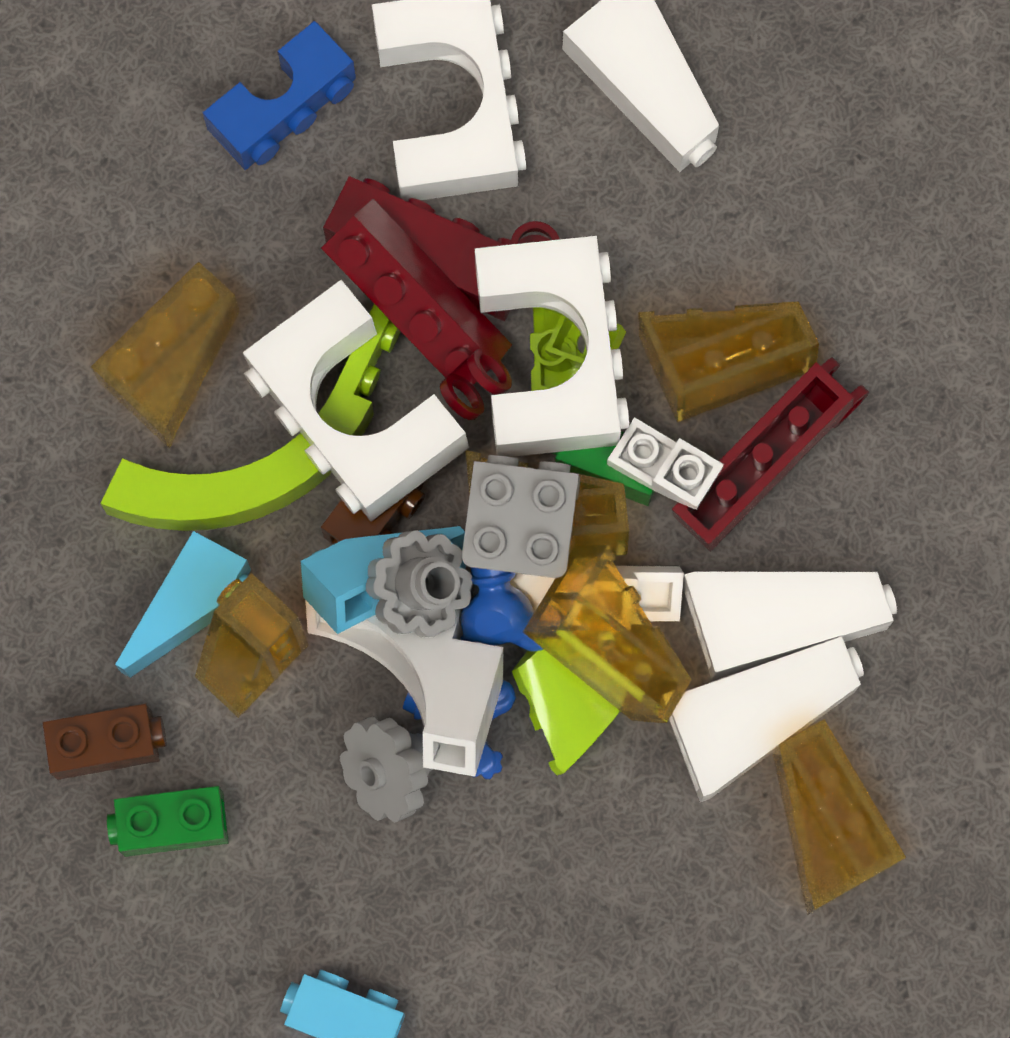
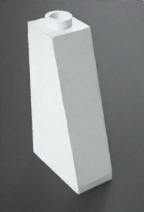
M601 0L563 31V51L679 172L690 163L695 167H699L712 156L717 148L714 143L716 142L719 124L655 0Z
M691 572L685 574L683 578V591L711 680L748 670L841 636L844 642L887 630L894 621L892 614L897 613L892 589L889 584H881L878 572Z
M841 636L667 698L664 708L699 801L703 802L715 796L855 693L861 685L859 677L864 675L863 667L855 648L850 647L847 649Z

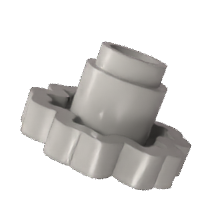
M418 530L405 531L398 537L387 539L383 544L384 558L374 559L368 565L369 578L366 583V592L373 599L379 600L375 610L377 619L387 624L397 634H407L414 631L420 637H434L441 631L451 629L456 622L455 609L466 608L471 599L469 590L472 586V575L467 570L459 568L462 563L461 548L451 544V541L443 534L428 535L426 537Z
M372 716L354 723L351 729L344 733V742L347 750L341 753L340 762L343 768L345 783L351 789L357 790L358 805L365 812H369L371 817L377 821L388 817L395 823L412 816L424 804L420 789L427 785V776L433 770L423 767V735L409 733L390 717L378 721Z

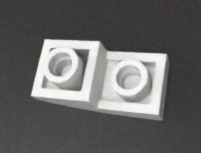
M635 417L607 460L608 466L627 477L696 510L724 466L721 462L679 438L675 442Z

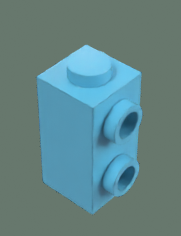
M319 970L317 978L304 974L300 985L291 982L280 1012L288 1015L285 1026L315 1038H397L405 1014L395 1010L399 1000L372 989L368 990L367 996L364 998L346 990L349 983L348 980L324 970Z

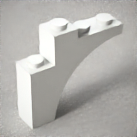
M306 601L307 633L345 643L366 653L390 670L410 693L420 712L424 725L423 767L476 776L503 684V647L460 640L463 635L460 620L462 609H455V625L449 630L441 631L434 637H420L414 631L407 634L394 633L387 624L379 621L376 615L337 634Z

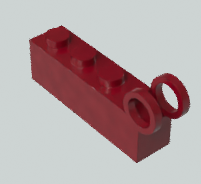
M350 176L323 226L327 242L358 211L374 199L479 310L475 248L560 240L557 232L550 225L539 221H531L518 227L513 233L511 240L498 238L496 241L480 234V230L474 224L464 219L453 218L450 221L434 214L435 210L421 200L409 198L408 201L391 195L390 190L376 180L365 178L362 182ZM530 232H541L548 236L549 239L541 235L523 236ZM510 310L484 313L505 322Z
M374 199L358 211L321 247L337 266L445 377L440 383L441 394L450 408L459 416L467 420H475L484 412L485 406L482 397L473 386L476 382L494 395L504 394L511 388V376L500 360L511 348L512 344L483 313H480V310ZM490 369L495 373L499 382L493 380L487 374ZM453 387L459 389L468 398L472 408L458 398Z
M833 357L821 366L816 362L719 460L724 466L697 510L679 502L672 508L674 518L710 552L832 428L838 427L868 396L869 391L863 385L858 386L853 392L849 393L832 377L840 366Z

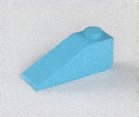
M460 526L420 531L426 537L428 535L443 534L451 541V544H455L463 550L465 531ZM401 533L344 539L301 560L303 598L337 634L376 615L375 610L379 600L373 599L366 592V583L369 578L368 565L374 559L384 558V542L389 538L398 537ZM462 561L459 568L465 569L466 565Z
M193 531L115 665L120 672L131 678L226 614L232 603L239 606L247 596L253 583V578L248 576L251 568L247 559Z

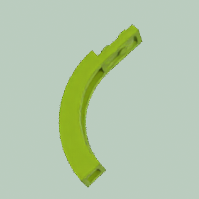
M375 304L369 314L373 319L377 335L350 354L332 393L318 413L320 418L330 427L348 435L363 436L373 418L372 402L362 398L361 395L369 397L372 394L381 369L375 367L381 352L384 350L390 353L400 334V330ZM300 433L285 446L267 457L236 469L211 474L168 473L150 469L122 458L100 504L107 515L133 524L178 531L211 530L239 525L282 509L309 493L332 472L329 470L324 475L319 472L304 451L311 445Z

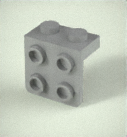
M488 455L487 463L474 461L462 550V561L464 564L471 568L550 578H561L564 576L568 566L575 503L579 495V474L570 473V465L541 461L539 469L518 467L519 459L507 456Z

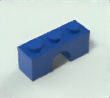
M313 21L278 50L281 69L292 80L291 87L284 95L271 100L260 99L252 95L239 82L203 112L207 130L244 170L248 169L255 162L257 165L267 163L278 152L280 148L278 143L292 131L296 135L303 133L315 121L317 117L315 112L329 101L332 104L342 101L354 87L353 81L356 79L354 61L316 21Z

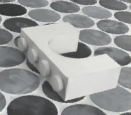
M399 0L372 4L380 67L428 60L449 61L466 69L476 79L483 93V99L478 111L461 128L445 134L393 141L400 198L408 201L409 198L427 200L517 187L518 171L526 170V160L522 140L513 141L511 125L519 124L515 95L506 96L503 82L505 79H511V69L507 49L498 50L496 35L504 34L500 4L491 6L490 0Z
M597 236L475 248V268L480 313L531 307L557 311L569 318L577 326L584 338L587 355L580 369L573 377L559 386L544 390L491 395L496 455L514 457L616 446L620 441L621 429L629 428V416L626 398H617L615 380L623 379L620 349H611L609 331L617 330L614 300L605 301L603 283L611 282L608 252L599 253Z
M340 280L246 349L243 355L250 369L244 375L261 398L268 393L280 406L274 413L289 434L294 436L300 431L311 446L304 451L319 472L324 475L330 470L338 479L341 485L335 490L353 514L361 509L368 519L373 521L466 451L469 445L465 431L435 394L389 428L372 435L354 436L341 433L330 427L320 418L317 413L316 401L320 384L326 374L336 364L377 335L371 315L345 283Z

